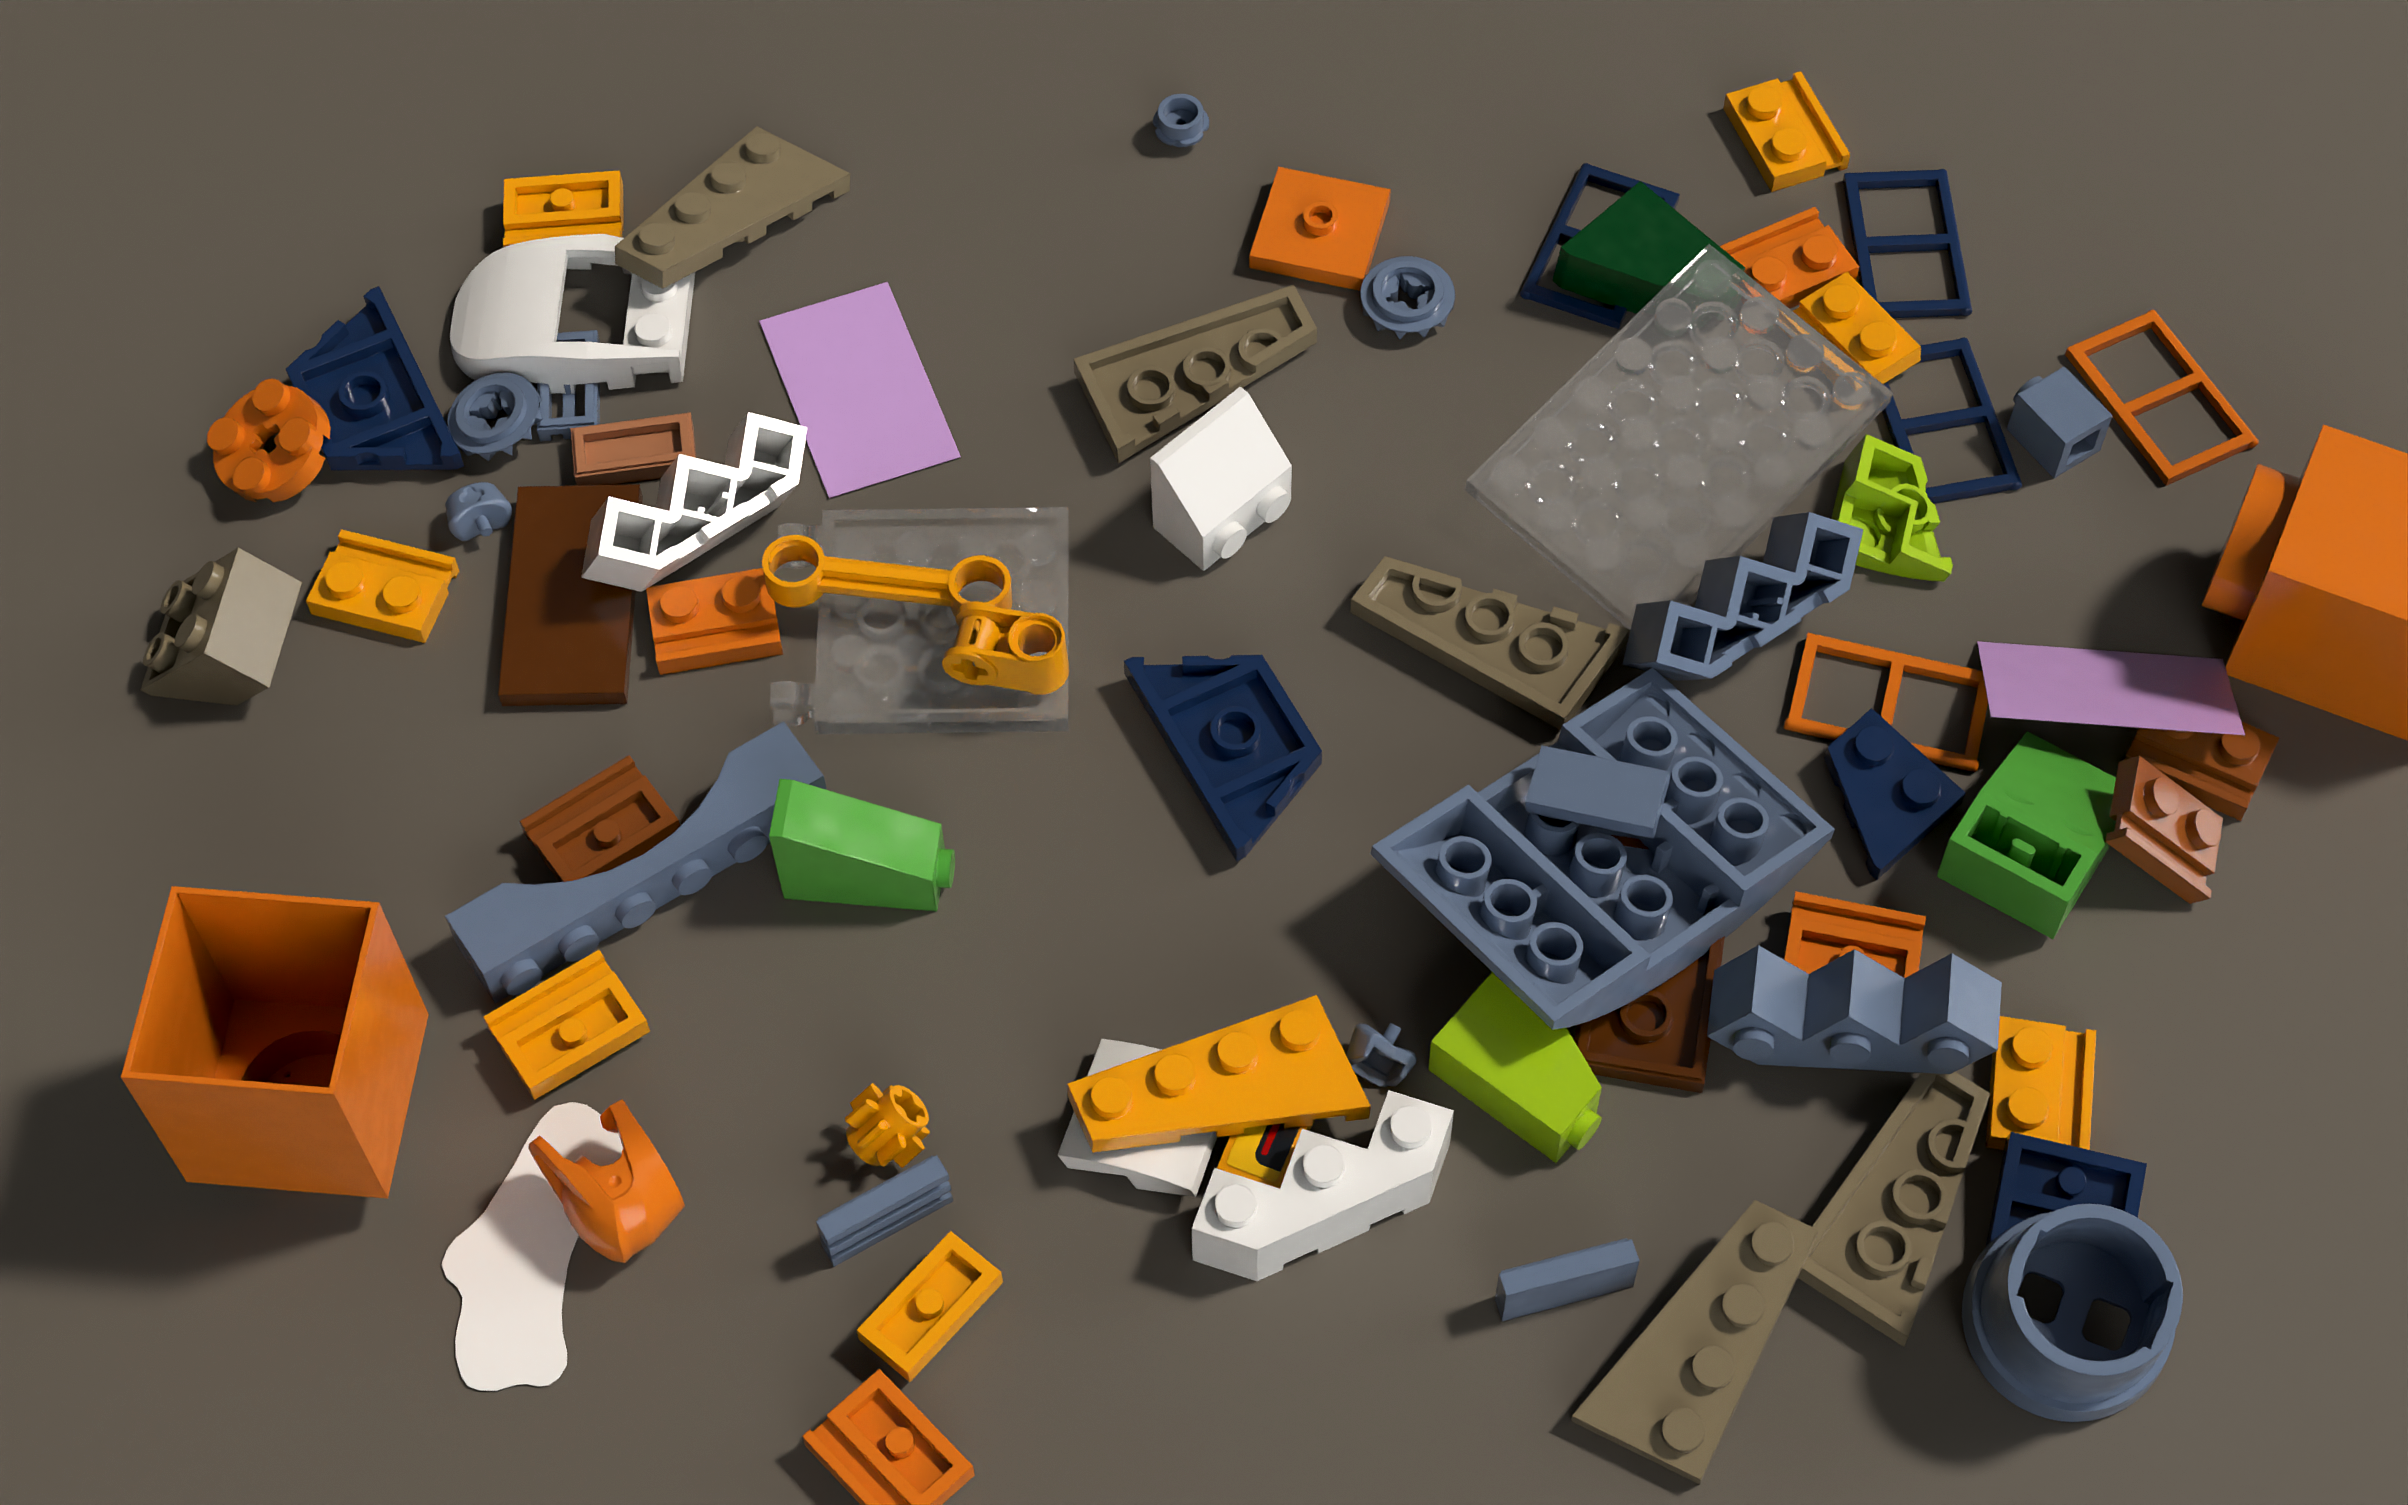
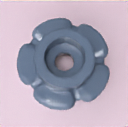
M1174 94L1168 96L1160 103L1153 117V125L1157 127L1155 133L1161 142L1170 146L1188 147L1202 140L1203 132L1209 128V117L1203 110L1201 102L1195 97L1188 94Z

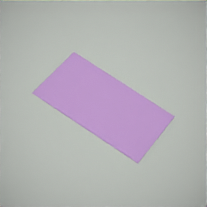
M888 282L759 321L800 426L807 427L806 441L829 498L961 457Z
M1977 641L1991 717L2245 735L2223 659Z

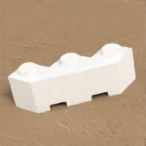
M748 412L729 436L724 465L682 454L676 457L661 477L656 508L608 496L591 520L581 578L642 592L778 508L799 484L807 427Z
M1388 1090L1368 1149L1302 1129L1280 1189L1214 1168L1192 1226L1193 1261L1259 1281L1283 1270V1264L1314 1250L1319 1254L1369 1231L1370 1225L1400 1211L1403 1214L1409 1213L1430 1203L1450 1145L1454 1110Z

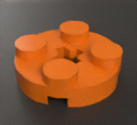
M271 378L260 382L254 390L241 397L223 418L216 420L210 426L207 433V443L213 449V463L216 473L228 488L249 501L256 502L255 499L268 498L274 503L285 501L305 489L317 476L325 460V457L319 454L323 445V435L330 439L331 427L327 414L319 403L299 388L284 385L279 380ZM278 433L274 438L276 448L268 453L263 449L264 445L272 435Z

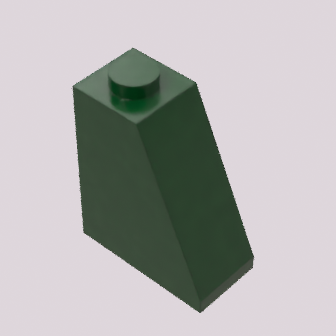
M1639 181L1561 246L1552 281L1562 289L1614 307L1615 305L1625 307L1629 312L1696 335L1713 319L1720 323L1735 310L1742 297L1738 293L1745 267L1644 183Z

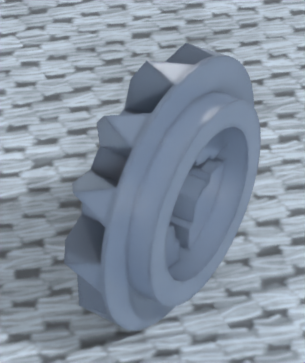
M1401 256L1385 260L1372 268L1363 280L1361 286L1363 316H1370L1373 319L1377 332L1386 328L1393 330L1399 340L1406 333L1414 332L1425 338L1430 328L1435 326L1444 327L1451 310H1454L1455 289L1453 282L1440 266L1423 258ZM1399 286H1401L1404 293L1407 292L1411 299H1417V309L1408 308L1404 301L1398 302Z
M506 372L486 375L469 384L456 397L448 414V429L455 443L467 456L479 454L487 461H490L498 451L512 455L513 444L520 439L532 440V425L543 420L539 409V403L542 399L534 386L520 375ZM503 408L508 417L499 418L495 427L491 429L486 420L496 418L499 410Z

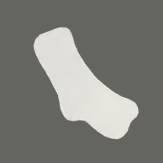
M576 1102L556 1105L542 1117L527 1139L514 1166L485 1212L469 1228L457 1236L446 1250L441 1264L446 1278L458 1288L462 1296V1308L457 1326L455 1349L460 1375L468 1387L479 1391H498L524 1384L536 1387L549 1386L560 1378L567 1366V1349L562 1327L563 1294L568 1264L579 1235L565 1215L559 1198L535 1163L528 1146L530 1142L541 1136L562 1157L572 1162H575L583 1155L599 1166L613 1164L621 1157L623 1150L619 1135L604 1129L600 1120L601 1114L588 1105Z

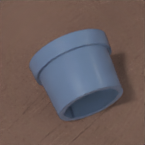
M2101 1204L2067 1206L2053 1212L2028 1218L2008 1228L1993 1239L1980 1253L1967 1277L1963 1293L1962 1322L1966 1342L1976 1365L1987 1381L2001 1395L2018 1407L2032 1414L2057 1421L2085 1422L2102 1419L2114 1415L2136 1402L2149 1390L2161 1373L2172 1349L2175 1330L2182 1311V1281L2178 1266L2168 1246L2150 1226L2139 1218L2123 1210ZM2036 1274L2061 1286L2063 1295L2053 1322L2042 1323L2030 1318L2024 1298L2018 1296L2025 1275ZM2100 1300L2128 1313L2130 1322L2119 1350H2109L2084 1338L2082 1329L2093 1301Z

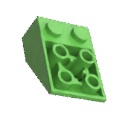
M2027 731L1980 790L1953 832L1936 877L2045 936L2054 939L2110 847L2105 840L2106 834L2115 830L2116 821L2109 816L2116 777Z

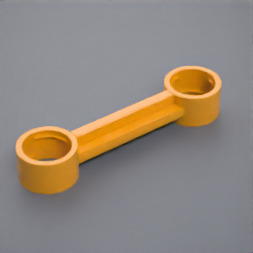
M787 535L773 541L766 548L762 557V568L767 592L775 602L786 607H804L817 601L823 593L947 606L951 607V611L956 618L958 608L963 603L970 602L962 598L959 592L970 583L987 581L1000 587L1002 592L993 600L985 603L1000 608H1012L1010 573L1002 562L990 556H971L961 560L952 570L827 557L824 556L820 545L813 539L802 535ZM790 561H805L816 567L811 576L797 582L783 581L774 576L775 571L780 566Z

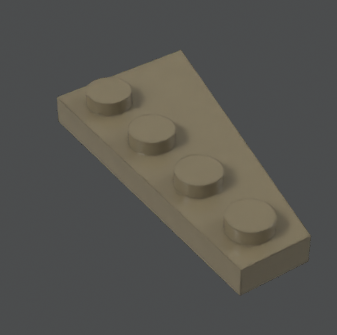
M756 126L615 245V264L663 289L723 258V248L743 241L749 244L765 236L766 226L787 215L792 220H795L812 211L813 201L827 194L835 199L849 192L850 173Z
M1291 285L1074 358V373L1117 462L1120 463L1219 403L1237 388L1247 386L1316 344L1317 327L1296 287Z
M1384 556L1351 599L1350 613L1559 730L1581 708L1628 643L1630 629L1608 623L1607 629L1578 621V613L1553 606L1552 612L1524 605L1517 602L1518 595L1493 589L1492 593H1484L1462 586L1460 578Z
M1957 1072L1951 1074L1920 1073L1812 1226L1818 1229L1819 1232L1798 1276V1279L1903 1347L1909 1337L1940 1240L1990 1096L1988 1091Z
M1754 1200L1572 1415V1422L1700 1485L1812 1249L1819 1230Z

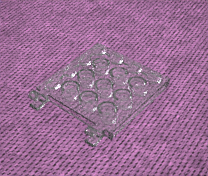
M1068 507L822 510V525H803L799 523L778 525V538L787 535L809 537L820 545L824 556L944 570H952L961 560L971 556L985 555L993 557L1002 562L1010 573L1012 587L1011 609L1030 613H1044L1058 620L1065 632L1069 661ZM790 561L781 567L786 569H802L812 564L805 561ZM977 581L966 585L959 592V595L970 602H988L996 598L1002 592V589L991 582ZM823 593L818 603L815 683H796L791 681L771 683L770 709H773V726L784 721L788 727H796L814 718L816 734L1069 731V676L1064 685L1058 690L1045 695H1034L1026 691L991 685L980 686L960 682L947 674L942 667L944 653L954 646L959 629L951 607ZM1036 652L1030 656H1041L1047 654V652Z

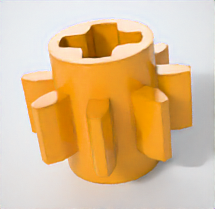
M872 1083L850 1102L853 1111L845 1117V1122L850 1125L846 1130L847 1141L854 1153L867 1164L885 1167L890 1161L894 1160L896 1164L904 1168L925 1149L921 1141L930 1134L929 1130L925 1127L928 1124L929 1115L921 1099L910 1089L901 1085H890L881 1092Z

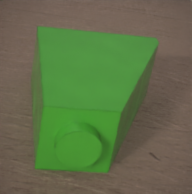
M779 779L769 838L784 899L937 912L941 888L952 887L955 870L954 849H945L942 825L940 823L799 781Z

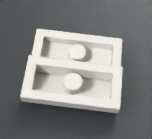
M1101 1039L1088 1076L1162 1049ZM1074 1112L1058 1152V1157L1070 1169L1127 1176L1136 1189L1196 1197L1217 1136L1216 1132L1183 1135L1180 1142L1092 1153Z

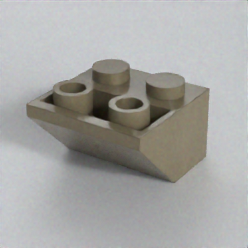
M239 547L215 562L208 561L199 572L184 581L177 580L171 585L162 600L161 612L165 614L159 634L152 639L144 654L143 664L148 668L140 690L151 696L237 706L268 689L302 582Z

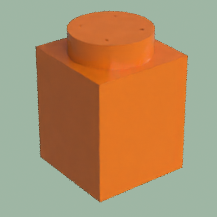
M2323 424L2300 478L2257 464L2201 606L2242 620L2225 666L2228 676L2408 741V453Z
M171 886L121 1079L186 1182L388 1199L429 1014L379 902Z

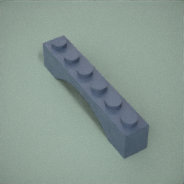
M783 721L729 752L717 781L699 808L672 835L652 849L609 871L574 881L537 885L501 883L445 916L456 945L495 1004L509 995L525 993L533 988L540 981L541 977L567 961L574 962L585 958L596 949L601 941L624 928H634L643 924L654 914L656 909L680 895H690L699 891L710 881L712 876L736 862L743 863L757 857L766 848L767 844L770 843L769 833L779 779L795 780L827 790L824 775Z

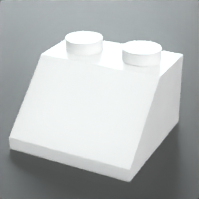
M1242 387L1237 388L1150 457L1153 528L1203 571L1219 558L1226 559L1234 555L1244 544L1246 537L1265 521L1271 523L1277 520L1288 508L1291 501L1292 465L1251 396Z

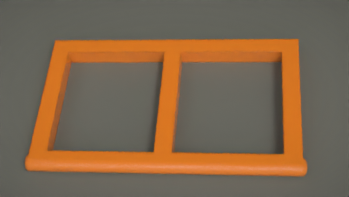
M2149 310L2141 316L2066 349L2065 356L2105 408L2113 415L2112 417L2166 486L2242 451L2254 448L2259 443V440L2155 310ZM2148 329H2152L2188 376L2124 404L2087 356ZM2199 388L2236 437L2171 465L2135 419V416Z
M1807 633L1789 717L1784 721L1785 730L1835 741L1848 729L1802 718L1816 652L1890 668L1880 716L1891 726L1903 671L1976 687L1977 691L1964 754L1915 743L1911 744L1932 763L1970 772L1978 770L1979 762L1977 758L1988 706L1982 671Z

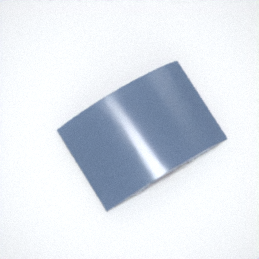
M1651 668L1564 723L1561 727L1558 741L1550 747L1669 771L1670 782L1654 839L1526 812L1525 800L1539 756L1537 754L1478 793L1468 784L1372 845L1370 854L1553 1030L1575 1026L1608 1014L1653 990L1707 953L1710 950V946L1724 936L1726 938L1778 893L1832 838L1835 829L1654 668ZM1611 835L1639 839L1649 850L1623 846L1618 839Z

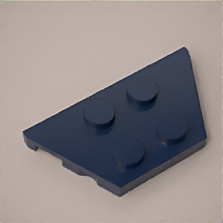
M379 286L370 289L363 296L366 306L346 325L337 320L322 334L320 342L315 347L305 350L286 368L292 387H297L319 403L327 414L331 427L330 439L323 435L321 449L331 471L456 470L464 467L460 451Z
M1232 655L1226 659H1213L1209 656H1182V664L1144 665V657H1131L1124 660V674L1236 862L1245 858L1322 764V750L1263 655Z

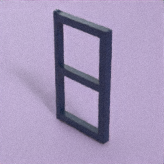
M1583 163L1526 279L1520 296L1525 300L1529 299L1619 329L1626 316L1627 308L1615 305L1614 309L1610 310L1538 286L1559 240L1567 242L1581 231L1567 226L1587 182L1589 181L1623 193L1629 191L1639 182V180ZM1642 182L1671 207L1676 208L1679 202V193Z
M1939 169L1844 173L1843 185L1856 263L1859 265L1858 276L1860 285L1877 301L1869 253L1948 250L1956 299L1878 303L1892 318L1971 315L1972 306L1947 171ZM1936 186L1945 234L1866 236L1859 189Z
M1963 337L1950 341L1920 345V362L1959 356L1978 407L1901 419L1889 383L1886 382L1874 390L1894 446L1912 454L1914 453L1907 435L1985 423L2003 475L1926 488V493L1933 504L2018 490L2022 487L2020 476L1967 338Z

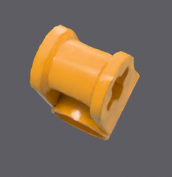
M978 601L963 603L958 608L955 620L959 627L954 646L945 651L942 660L944 671L952 678L970 685H991L1026 691L1034 695H1045L1058 690L1064 685L1069 676L1065 632L1061 623L1053 616L1044 613H1030L1000 608ZM1036 652H1047V654L1041 656H1030Z

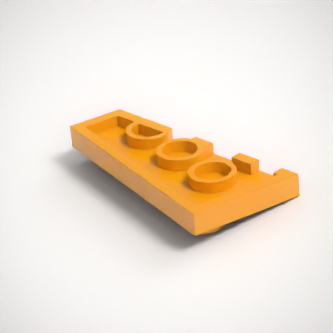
M1317 995L1067 1083V1096L1092 1153L1180 1142L1181 1136L1216 1132L1217 1137L1244 1134V1128L1283 1123L1284 1128L1312 1126L1314 1119L1344 1116L1345 1122L1369 1119L1371 1105Z

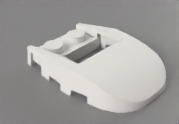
M607 234L570 235L530 240L503 247L488 255L470 272L457 294L450 328L453 358L458 367L474 380L494 373H514L524 377L529 382L549 384L550 393L566 394L564 385H570L571 394H575L577 384L607 382L609 390L635 387L636 375L647 373H669L671 383L683 382L695 272L662 289L622 268L625 274H632L623 345L597 342H556L566 270H591L592 263L618 266L615 264V245L624 238Z

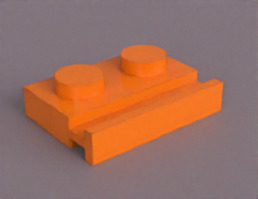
M1812 207L1720 246L1745 267L1738 293L1742 296L1740 300L1741 305L1754 323L1798 306L1800 300L1845 272H1848L1855 280L1857 279L1859 265L1829 225L1824 226L1819 220V211L1816 207Z
M763 568L650 586L646 589L656 652L655 657L660 675L783 655L775 601L767 592Z
M1795 891L1783 959L1810 974L1855 949L1906 978L1919 971L1926 916Z
M880 1369L826 1415L827 1419L813 1432L811 1430L807 1431L802 1436L807 1449L860 1505H943L975 1476L973 1465Z

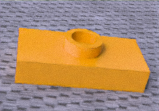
M950 1231L857 1329L858 1338L907 1381L911 1382L1003 1283L1002 1272Z

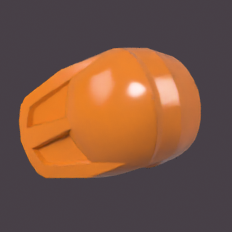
M622 1099L610 1105L600 1116L602 1127L609 1132L617 1133L623 1146L621 1157L613 1164L599 1166L583 1155L575 1162H572L562 1157L541 1136L530 1142L528 1149L535 1163L562 1203L565 1215L580 1238L593 1250L609 1260L626 1264L633 1255L652 1245L684 1209L685 1204L667 1166Z

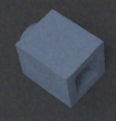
M2064 366L2044 379L2040 376L2030 379L2017 391L2013 399L2015 404L2007 430L2053 478H2056L2101 450L2113 415Z

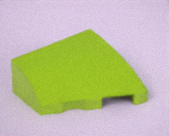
M1868 434L1862 438L1845 459L1831 519L1863 529L1855 565L1895 576L1944 582L1950 576L1953 564L1951 557L1940 556L1933 530L1940 524L1935 504L1932 503L1926 493L1928 479L1921 457Z

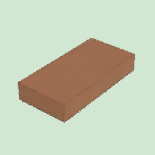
M691 412L570 428L574 476L577 485H615L659 479L679 454L697 458Z

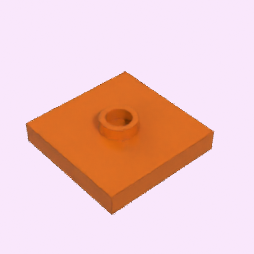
M1278 166L1250 251L1249 268L1361 291L1363 280L1369 273L1388 211L1391 189Z

